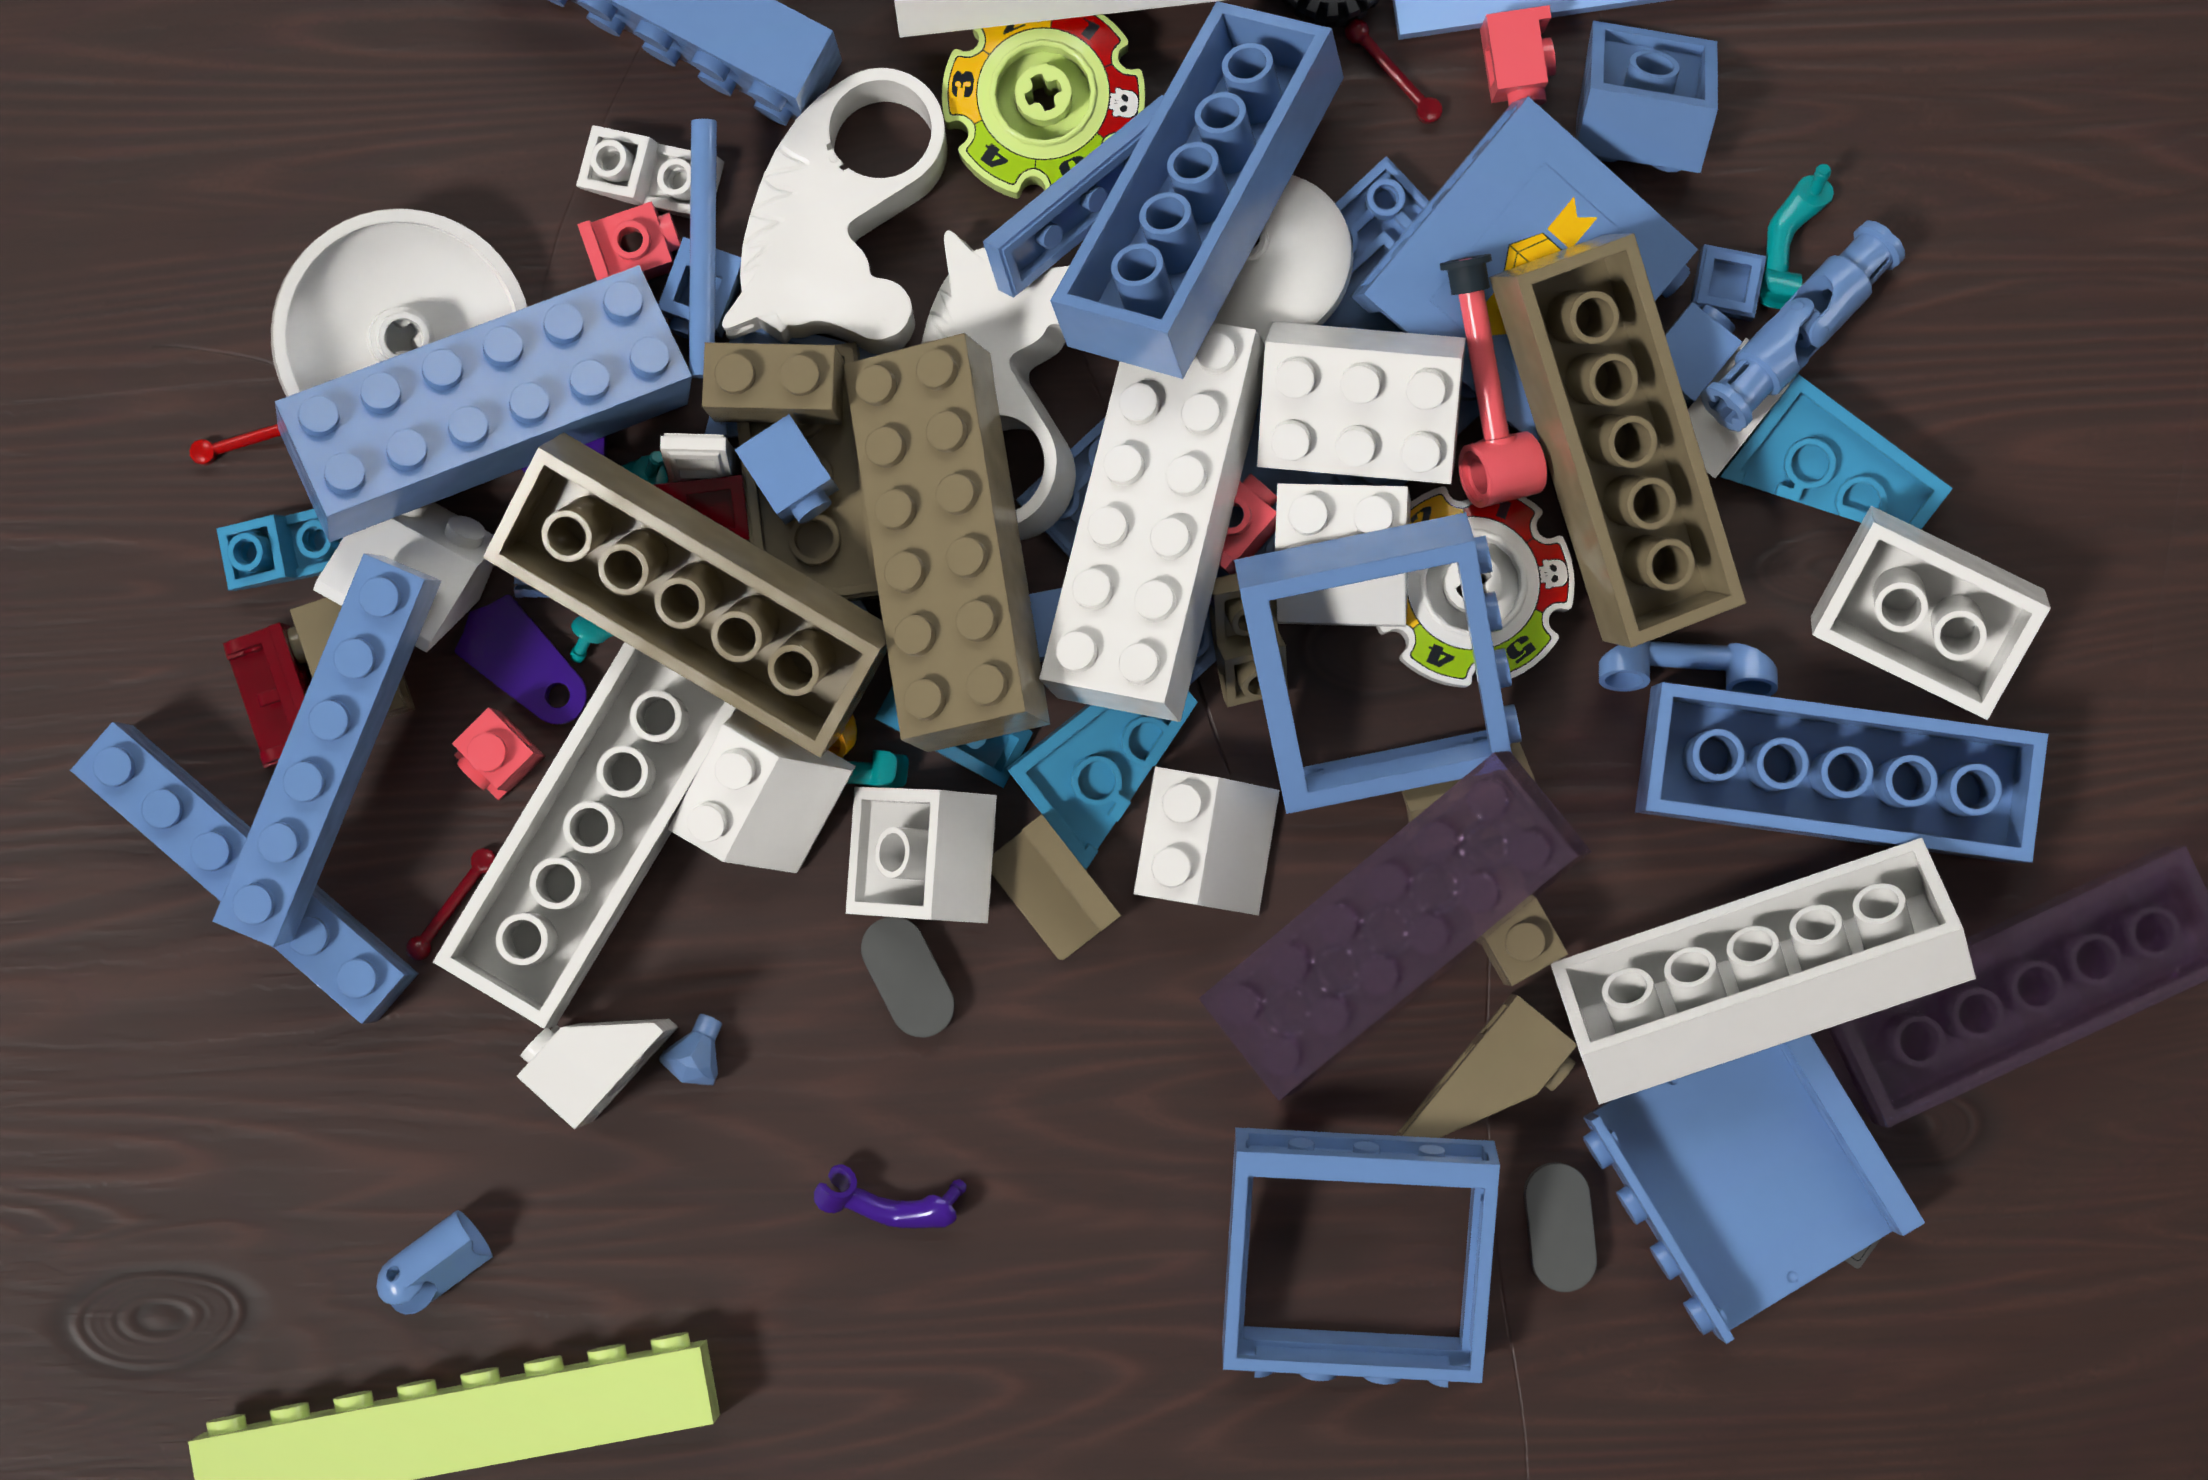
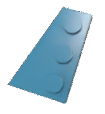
M1799 374L1796 375L1789 387L1719 475V477L1862 523L1870 506H1873L1919 529L1924 527L1953 489Z
M1188 690L1181 722L1087 704L1006 769L1086 870L1098 853V848L1115 822L1120 820L1130 805L1131 798L1151 768L1156 766L1198 702Z

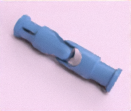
M1870 220L1860 225L1854 231V240L1839 256L1828 257L1785 303L1780 311L1737 353L1734 367L1719 382H1712L1701 392V401L1705 409L1718 423L1737 432L1746 428L1753 420L1752 412L1768 395L1779 394L1808 363L1814 353L1865 303L1872 294V285L1886 270H1893L1905 259V249L1901 241L1886 226Z

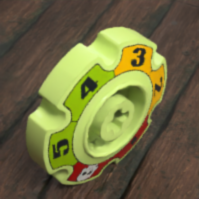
M1104 14L973 29L974 37L979 41L977 46L970 51H961L959 49L952 51L942 83V108L946 127L950 130L962 129L968 134L967 140L958 148L960 159L984 184L995 191L1015 199L1020 198L1022 190L1029 185H1038L1045 191L1145 109L1143 73L1140 69H1126L1119 62L1121 57L1128 52V39ZM1043 88L1048 96L1055 95L1054 108L1044 111L1040 103H1033L1034 90Z

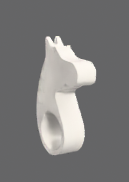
M873 68L850 75L821 94L795 120L769 162L749 216L741 256L740 279L742 293L727 312L722 322L728 339H736L759 329H763L783 344H787L791 338H805L815 334H826L849 343L856 342L860 348L878 355L900 350L907 344L915 329V319L908 294L899 284L888 279L872 276L869 262L855 242L926 196L937 184L944 171L947 160V138L944 118L936 97L924 83L908 73L895 69ZM893 102L911 108L928 124L931 130L928 148L919 162L906 172L888 178H872L858 174L849 168L844 171L840 168L844 164L834 151L835 140L842 124L856 110L872 103Z
M948 230L944 235V245L949 274L941 285L931 307L921 344L966 333L990 352L1003 431L1026 429L1033 431L1038 437L1044 454L1042 480L1032 498L1016 510L1020 540H1026L1043 533L1059 520L1070 503L1075 487L1076 470L1072 452L1029 381L1030 371L1037 365L1055 356L1066 342L1050 300L1069 266L1049 268L1013 298L998 290L985 248L974 251L965 241Z

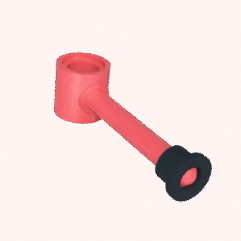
M1491 254L1471 256L1440 263V270H1447L1451 294L1459 296L1484 439L1476 443L1465 445L1460 452L1458 462L1463 490L1469 501L1478 508L1539 494L1543 491L1547 480L1545 456L1534 435L1527 431L1509 434L1484 293L1485 289L1490 288L1486 263L1492 261Z

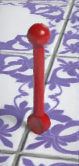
M278 424L215 443L204 439L197 440L190 447V457L197 464L203 466L214 463L219 454L281 436Z

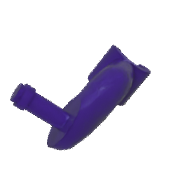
M840 1164L831 1168L828 1177L831 1183L838 1187L841 1192H835L827 1184L819 1183L814 1191V1201L817 1207L826 1213H837L847 1208L890 1227L944 1228L956 1221L957 1215L952 1205L959 1196L965 1193L967 1186L962 1180L957 1179L951 1183L948 1191L942 1198L936 1195H928L920 1200L895 1201L879 1197L858 1188L855 1173L849 1167Z

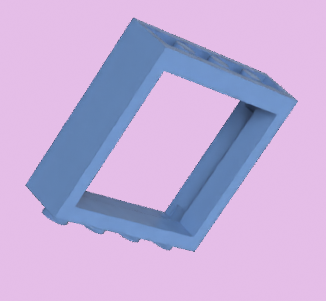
M1466 512L1234 560L1286 814L1514 768L1510 744L1522 741L1515 705L1504 706L1501 688L1512 686L1510 668L1505 648L1494 650L1491 632L1502 630L1501 615L1495 591L1484 593L1481 574L1493 572L1486 535L1474 538ZM1457 563L1486 730L1303 767L1269 601Z
M1235 1127L1222 1336L1223 1370L1254 1371V1378L1266 1377L1271 1375L1272 1372L1296 1373L1313 1381H1329L1337 1376L1364 1377L1372 1383L1383 1385L1395 1384L1401 1379L1428 1380L1433 1385L1448 1388V1381L1482 1383L1500 1162L1495 1141ZM1253 1177L1471 1188L1459 1337L1244 1326Z

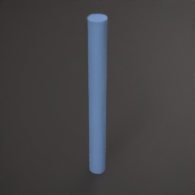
M712 119L691 120L689 371L692 378H703L705 342L715 343L717 121Z

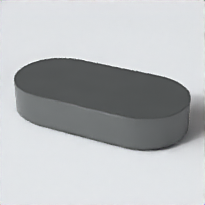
M885 917L874 922L863 936L861 954L894 1022L903 1032L914 1037H930L941 1032L953 1017L955 1000L952 990L921 930L913 922L905 918Z
M1560 1162L1546 1163L1536 1168L1529 1175L1523 1192L1531 1266L1536 1277L1548 1288L1559 1292H1572L1582 1288L1591 1280L1597 1266L1590 1190L1583 1175L1575 1168Z

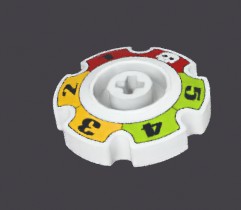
M1446 487L1433 489L1411 502L1410 524L1466 512L1474 538L1486 535L1493 572L1481 574L1485 580L1483 590L1484 593L1495 591L1502 621V630L1491 632L1494 650L1505 648L1512 679L1536 665L1558 641L1559 635L1549 625L1551 613L1555 611L1566 612L1572 608L1575 588L1574 569L1566 542L1560 535L1554 538H1545L1539 534L1536 524L1543 511L1526 497L1478 508L1469 499L1464 501L1452 499ZM1457 563L1408 572L1406 627L1376 626L1378 632L1381 635L1397 632L1403 636L1406 647L1399 659L1417 674L1443 685L1461 688L1468 687L1472 683V676L1476 669L1464 601L1456 590L1460 585Z

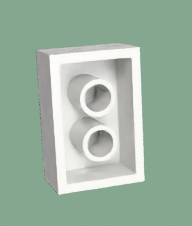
M1272 322L1265 341L1257 467L1451 484L1456 456L1466 338Z
M1870 506L1811 615L1813 636L1988 720L2051 607L2045 589L1880 509Z

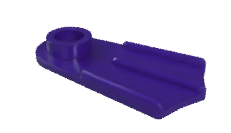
M507 594L487 606L469 612L464 632L455 648V653L547 723L555 725L566 724L575 720L582 713L587 702V689L583 679L512 596ZM556 685H566L570 692L568 703L563 707L554 708L549 701L551 689Z

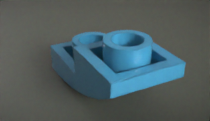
M314 509L286 516L273 514L216 528L228 591L244 590L319 576L343 539L340 538L329 543Z

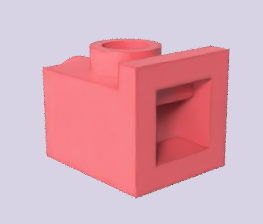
M1550 5L1486 14L1480 28L1491 103L1508 101L1510 106L1512 102L1528 96L1538 105L1547 102L1545 88L1548 84V76L1556 74V58L1551 37H1541V33H1544L1551 19Z
M652 201L594 222L588 220L577 224L597 281L640 265L647 281L668 274L675 260L672 252L677 251L681 244L670 212L659 216ZM634 232L642 234L643 242L638 250L626 252L621 249L623 236Z
M1251 473L1243 482H1239L1234 506L1243 509L1244 517L1238 526L1228 527L1219 567L1229 575L1236 573L1234 560L1254 556L1276 531V511L1271 507L1277 502V496Z
M490 707L452 743L458 750L454 756L459 760L457 762L459 768L482 790L487 789L499 801L545 757L501 711Z

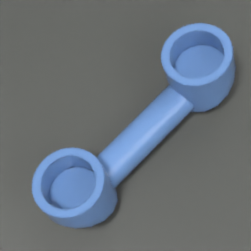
M1648 641L1633 648L1617 645L1605 653L1599 661V684L1613 691L1627 692L1645 688L1650 683V666L1726 671V691L1771 696L1778 690V670L1774 662L1758 649L1740 643H1730L1726 646Z

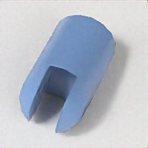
M456 1210L382 1266L376 1285L378 1296L384 1303L390 1304L399 1313L404 1315L415 1314L425 1309L431 1302L491 1259L493 1254L477 1227L463 1212Z

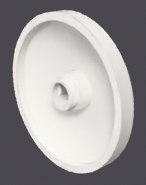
M413 209L377 210L350 218L332 227L314 240L291 266L282 282L273 309L271 323L273 362L279 382L286 397L521 310L526 308L527 304L520 285L509 266L488 242L472 230L449 218L426 211Z

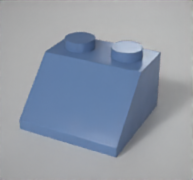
M1593 21L1576 117L1575 139L1600 161L1613 162L1623 160L1652 165L1656 169L1665 172L1683 170L1701 173L1718 111L1717 41Z

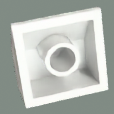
M1277 483L1275 551L1410 524L1411 498L1408 486ZM1408 573L1276 599L1278 624L1406 627Z
M434 502L343 537L318 577L313 590L342 606L364 553L382 555L441 580L439 589L415 644L417 648L428 652L480 600L494 564L483 558L494 535L487 532L476 520L466 516H458Z
M737 710L720 728L668 830L722 862L797 873L856 766L829 750L819 758L742 711Z
M1155 766L1133 894L1259 916L1280 790Z
M854 787L845 914L988 923L997 795L930 789Z
M670 1019L578 1023L561 1028L556 1025L551 1030L546 1027L520 1055L528 1064L517 1077L573 1129H577L593 1122L677 1030L678 1026Z

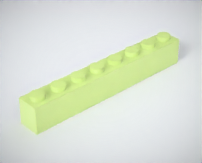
M688 1332L674 1333L651 1339L652 1350L627 1354L625 1344L609 1345L587 1351L588 1361L564 1366L561 1355L550 1356L523 1363L525 1373L500 1377L499 1367L485 1368L461 1374L462 1385L437 1389L435 1379H426L397 1386L398 1397L374 1401L372 1391H361L333 1398L335 1407L333 1409L310 1413L309 1403L303 1402L271 1409V1420L247 1424L245 1414L213 1419L206 1422L208 1432H204L188 1441L194 1479L414 1480L711 1425L720 1416L707 1339L690 1342Z

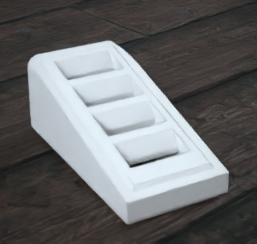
M664 433V436H661L660 450L669 482L738 475L739 456L724 435Z

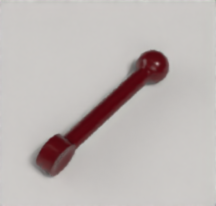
M1353 19L1348 22L1345 27V36L1348 41L1360 44L1417 106L1416 115L1419 121L1424 124L1435 123L1442 114L1441 103L1436 98H1426L1369 36L1370 31L1366 22L1360 19Z
M481 848L473 853L471 857L472 868L422 934L408 940L406 951L411 959L421 961L429 956L432 940L481 875L486 874L496 857L493 851Z

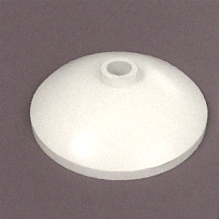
M1292 175L1259 236V243L1252 249L1213 322L1255 329L1259 333L1264 345L1272 322L1323 325L1342 301L1353 270L1354 258L1351 235L1339 208L1316 185Z

